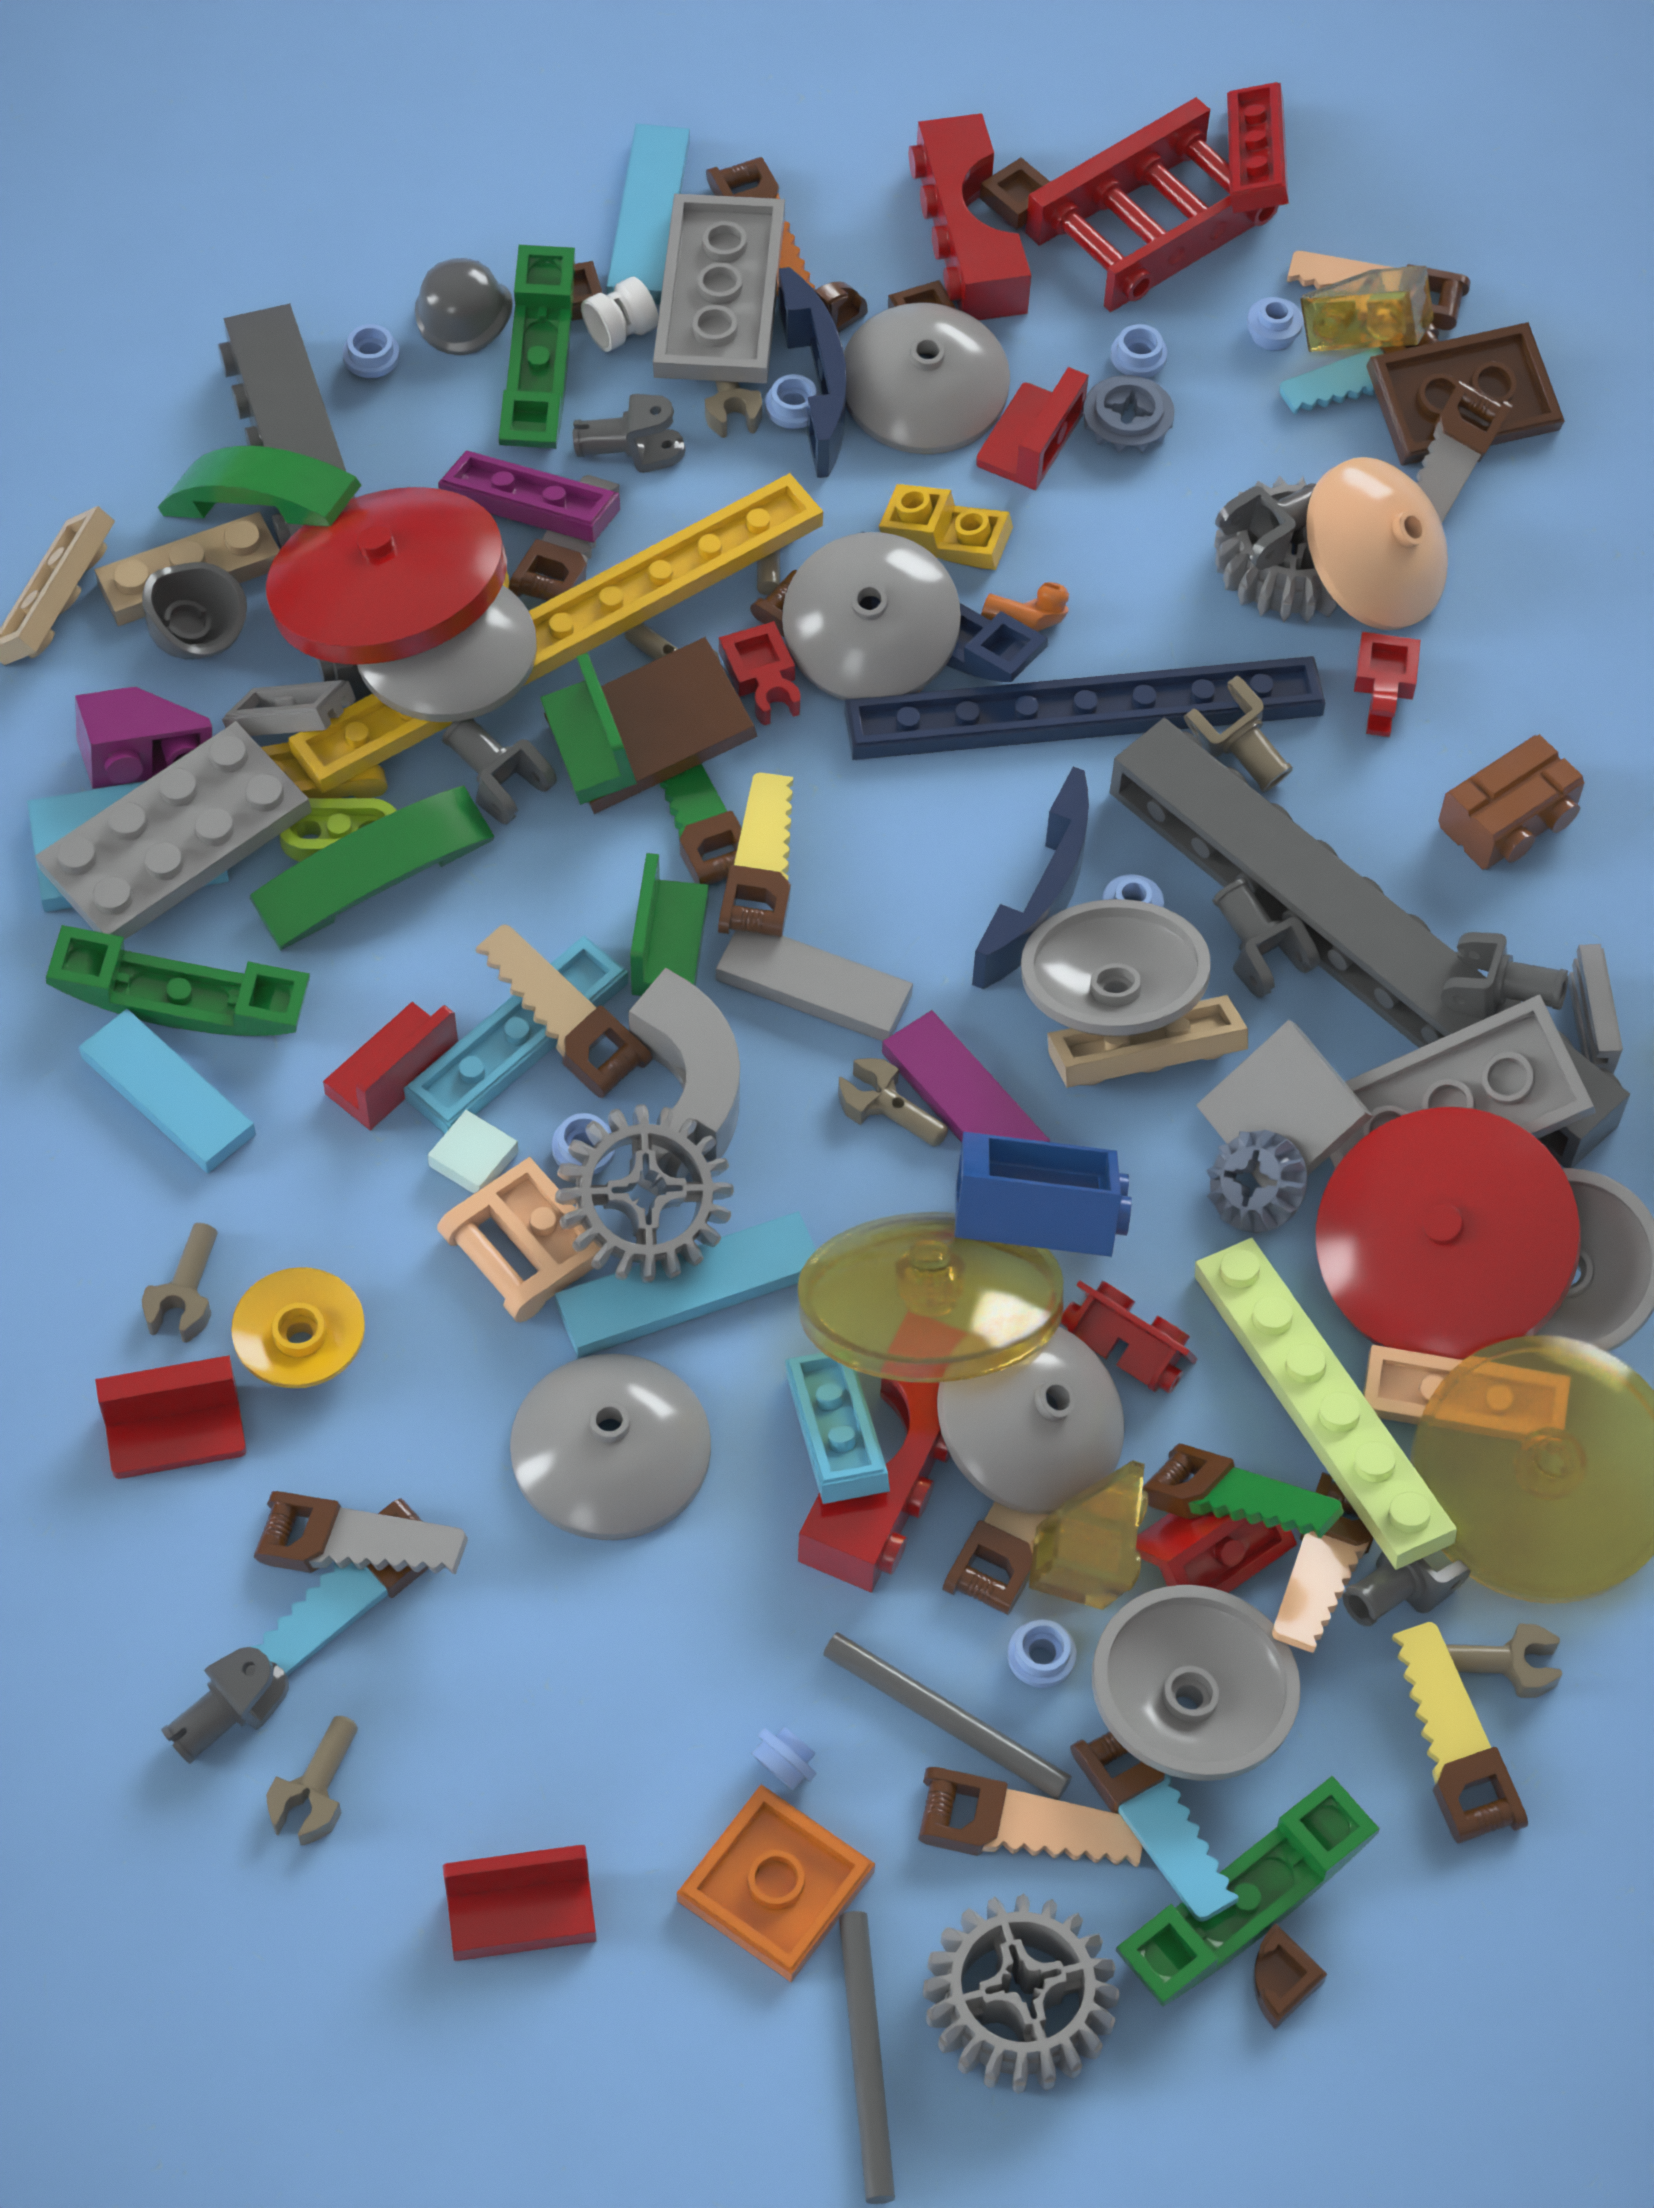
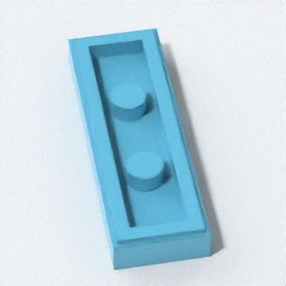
M128 1009L120 1013L79 1046L81 1058L207 1174L256 1135L254 1123Z
M850 1348L786 1359L787 1380L822 1503L826 1504L889 1492L888 1471Z

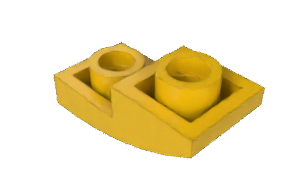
M896 484L879 524L881 533L894 534L914 541L927 549L936 558L990 570H996L1013 529L1010 512L955 506L950 489Z

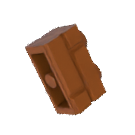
M1540 734L1534 735L1445 793L1438 819L1440 828L1458 846L1462 845L1464 852L1482 870L1489 869L1504 858L1509 863L1515 862L1528 852L1535 842V837L1547 829L1552 830L1554 833L1560 832L1576 818L1580 811L1578 802L1585 784L1583 775L1565 758L1560 759L1558 751Z

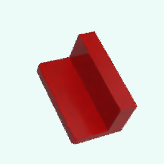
M1068 367L1053 392L1028 382L1022 383L978 452L976 458L977 467L1036 491L1084 414L1083 406L1087 395L1089 375Z
M412 1001L323 1081L325 1095L371 1131L405 1100L403 1088L458 1042L455 1012L446 1005H443L430 1016Z
M230 1355L95 1379L98 1403L106 1427L111 1470L113 1476L117 1479L239 1458L246 1454L247 1450L237 1385Z
M1212 1511L1207 1515L1192 1519H1186L1169 1513L1128 1542L1134 1556L1159 1567L1167 1586L1197 1585L1227 1593L1298 1545L1292 1531H1284L1280 1524L1267 1528L1263 1521L1256 1524H1249L1246 1518L1233 1521L1229 1514L1217 1518Z
M585 1845L450 1862L442 1866L454 1961L597 1942Z

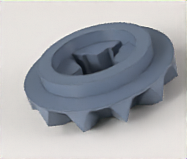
M1120 375L1099 382L1088 392L1083 406L1085 429L1094 431L1097 444L1114 443L1118 453L1125 446H1135L1143 453L1151 442L1162 444L1167 431L1173 427L1174 405L1170 396L1155 382L1139 376ZM1129 404H1134L1133 412H1135V417L1132 419V423H1123L1121 416L1125 410H1128Z
M1264 1129L1263 1131L1252 1132L1239 1131L1238 1137L1228 1144L1218 1146L1219 1155L1214 1165L1206 1171L1210 1177L1211 1190L1207 1197L1221 1215L1220 1219L1240 1230L1260 1233L1280 1227L1297 1212L1306 1193L1307 1170L1301 1153L1291 1141L1282 1135ZM1260 1163V1172L1269 1176L1268 1179L1276 1181L1277 1186L1257 1187L1253 1197H1249L1250 1188L1241 1184V1181L1236 1180L1237 1174L1243 1175L1244 1172H1254L1256 1164Z

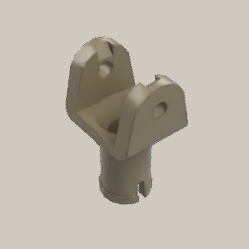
M1236 676L1227 683V688L1246 714L1221 734L1195 708L1184 715V720L1204 749L1213 757L1221 756L1223 753H1233L1264 793L1284 780L1291 773L1293 767L1283 759L1260 730L1263 725L1264 706L1262 700L1244 680Z

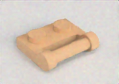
M528 1157L452 1208L441 1218L437 1226L438 1232L449 1245H459L505 1298L504 1308L516 1322L520 1323L527 1321L537 1314L545 1302L553 1297L555 1293L562 1291L594 1269L591 1265L592 1260L601 1249L595 1242H592L585 1250L576 1252L573 1249L572 1243L580 1234L585 1232L582 1224L572 1229H562L559 1221L562 1216L577 1209L573 1205H562L555 1202V1193L559 1189L531 1157ZM492 1218L538 1272L524 1281L479 1230V1225Z

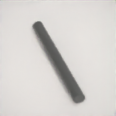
M836 1632L828 1642L823 1656L1046 1794L1059 1800L1072 1779L1071 1775L844 1635Z
M851 1911L841 1914L839 1916L865 2198L869 2204H884L895 2200L868 1917L865 1912Z

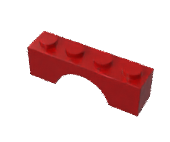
M983 114L918 121L917 145L909 146V166L912 178H921L923 184L920 187L921 209L924 219H933L934 222L932 227L933 251L936 260H945L946 267L944 268L943 278L944 288L949 300H956L959 310L973 316L977 320L1028 314L1031 272L1019 234L992 228L978 220L967 208L971 203L980 198L981 183L993 175L994 150Z
M911 1313L908 1314L882 1366L880 1397L897 1414L906 1433V1439L900 1450L885 1464L888 1471L890 1491L826 1504L822 1503L819 1492L799 1532L798 1562L870 1593L873 1592L882 1571L890 1575L895 1572L907 1544V1537L901 1535V1532L910 1515L918 1519L922 1516L931 1497L935 1481L928 1479V1476L936 1460L947 1463L951 1457L939 1425L937 1410L938 1389L947 1361L967 1336Z

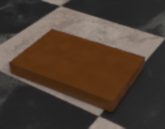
M1529 322L1371 356L1366 365L1401 466L1421 462L1426 455L1430 454L1428 447L1432 441L1436 440L1433 436L1435 431L1434 424L1460 380L1500 403L1507 400L1514 404L1490 446L1559 431L1565 422ZM1457 405L1462 419L1485 432L1487 431L1490 423L1467 411L1466 408L1463 409Z
M706 636L601 686L637 784L588 803L593 813L596 814L758 737L751 718ZM543 713L544 716H545L546 722H547V724H548V726H549V728H550V730H551V732H552V729H551V726H550V724H549V721H548V718H547V716H546V713Z

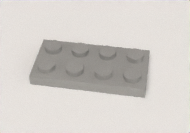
M674 194L653 357L654 378L767 384L785 222V199Z
M235 721L35 855V858L42 873L94 931L121 936L125 940L312 811L309 798Z
M1539 994L1345 1081L1373 1117L1329 1157L1336 1169L1345 1155L1374 1129L1404 1114L1423 1109L1463 1107L1490 1112L1521 1126L1538 1139L1595 1114V1108Z

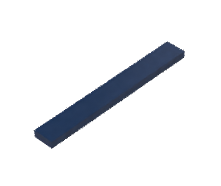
M1314 656L920 692L895 696L845 699L844 712L852 760L1146 733L1164 717L1178 729H1189L1184 720V715L1194 708L1212 726L1231 725L1246 715L1227 688V683L1236 676L1244 680L1262 700L1264 706L1262 722L1323 716L1326 703Z

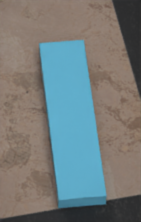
M637 123L635 125L607 281V295L614 291L617 283L629 277H636L647 287L654 303L660 305L674 194H681L690 145V128Z
M584 935L550 963L596 1007L599 1005L603 1006L629 983L628 971ZM515 995L510 997L403 1088L405 1100L444 1134H446L465 1110L476 1115L557 1045L558 1039L545 1035L546 1025L534 1022V1011L522 1008V997Z
M797 1211L723 1236L715 1247L706 1246L703 1243L697 1245L704 1257L697 1266L688 1263L680 1253L677 1254L681 1273L672 1279L664 1272L661 1261L655 1262V1279L651 1283L642 1282L640 1265L631 1267V1271L625 1280L617 1279L615 1273L555 1293L557 1309L577 1357L580 1358L823 1275V1263L800 1212Z

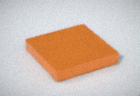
M761 1784L677 1891V1902L792 1983L837 1923L839 1916L846 1911L874 1874L875 1863Z

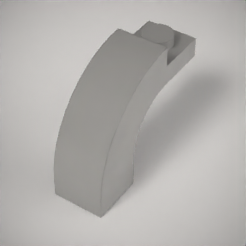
M665 968L628 1011L629 1032L650 1051L654 1060L661 1063L675 1075L683 1088L679 1101L672 1109L673 1119L669 1128L679 1132L682 1124L688 1118L694 1119L697 1125L688 1139L697 1145L704 1137L713 1136L716 1144L704 1155L705 1158L713 1161L724 1155L737 1126L740 1101V1061L738 1048L727 1020L713 1001L699 988ZM652 1145V1150L656 1151L658 1167L663 1173L674 1178L686 1177L689 1171L678 1157L662 1147ZM642 1171L637 1184L652 1194L660 1196L661 1194L656 1186L649 1189L652 1182L643 1179Z

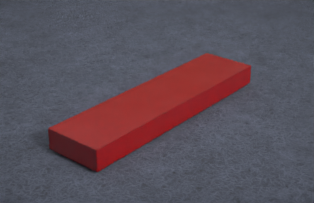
M1274 82L1229 91L1227 93L1229 177L1233 214L1289 204L1284 99L1281 83Z

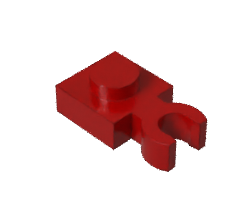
M774 621L719 637V654L739 697L755 692V715L764 726L771 724L770 703L772 702L785 703L793 717L800 715V691L791 682L795 680V664Z

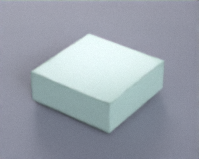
M465 1110L427 1155L429 1167L475 1194L497 1179L519 1152L518 1141L468 1110Z

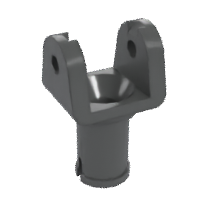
M630 395L628 411L623 413V417L585 421L580 419L573 422V444L577 457L626 452L628 457L633 458L637 471L642 473L675 465L684 457L686 449L683 437L679 432L668 429L673 423L674 409L669 399L660 395Z
M1310 483L1301 490L1280 500L1273 499L1262 487H1251L1230 500L1220 510L1215 519V525L1224 535H1231L1250 529L1259 539L1251 549L1254 555L1248 558L1250 562L1259 570L1279 565L1284 562L1293 532L1306 526L1308 504L1316 484Z
M474 718L452 722L442 736V742L450 746L478 773L477 782L479 785L476 803L503 824H508L516 817L514 813L518 811L512 797L501 786L514 773H518L542 792L548 791L557 782L553 768L531 742L521 739L513 746L503 748Z
M1246 878L1230 883L1212 899L1214 905L1220 909L1242 941L1239 946L1241 953L1233 965V970L1256 997L1262 998L1275 987L1272 973L1262 955L1278 946L1294 966L1303 973H1307L1319 966L1318 950L1302 921L1297 917H1290L1282 922L1280 920L1273 921L1249 887Z
M1469 932L1459 938L1457 957L1470 967L1487 971L1488 975L1486 979L1465 977L1448 979L1441 993L1442 1002L1447 1007L1456 1012L1484 1020L1495 1015L1498 1005L1504 1004L1506 999L1524 1002L1540 994L1546 1006L1557 1010L1562 1008L1568 985V970H1557L1513 962V955L1507 954V939L1503 934Z
M1382 1551L1376 1561L1377 1570L1358 1583L1347 1587L1342 1596L1343 1603L1350 1616L1363 1626L1373 1625L1377 1622L1378 1618L1404 1600L1419 1613H1427L1453 1594L1466 1581L1471 1570L1461 1560H1458L1436 1573L1423 1558L1395 1570Z
M252 1647L239 1648L205 1668L204 1672L211 1679L207 1683L210 1691L171 1724L161 1729L167 1740L174 1742L172 1745L174 1749L189 1764L196 1760V1756L234 1724L239 1723L241 1726H244L248 1723L255 1729L261 1728L286 1698L289 1681L285 1671L276 1663L271 1662L259 1649Z

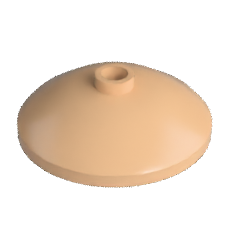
M1367 457L1353 458L1327 471L1314 487L1308 504L1306 519L1310 554L1323 585L1343 610L1367 626L1381 630H1398L1423 620L1433 611L1442 596L1448 567L1447 543L1443 526L1430 499L1408 475L1397 467L1379 459Z

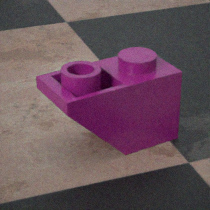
M138 687L75 695L77 743L92 789L147 781L212 738V724L208 717Z

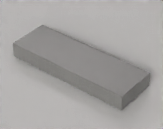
M735 930L716 967L717 981L880 1041H884L893 1035L912 996L913 983L785 936L777 937L757 932Z

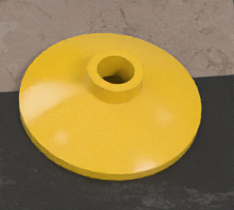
M288 1268L265 1276L245 1292L233 1314L231 1326L232 1340L241 1363L258 1379L283 1388H307L333 1379L352 1363L363 1343L365 1318L357 1295L339 1277L315 1268ZM299 1332H305L312 1336L311 1339L303 1343L289 1342L290 1338Z

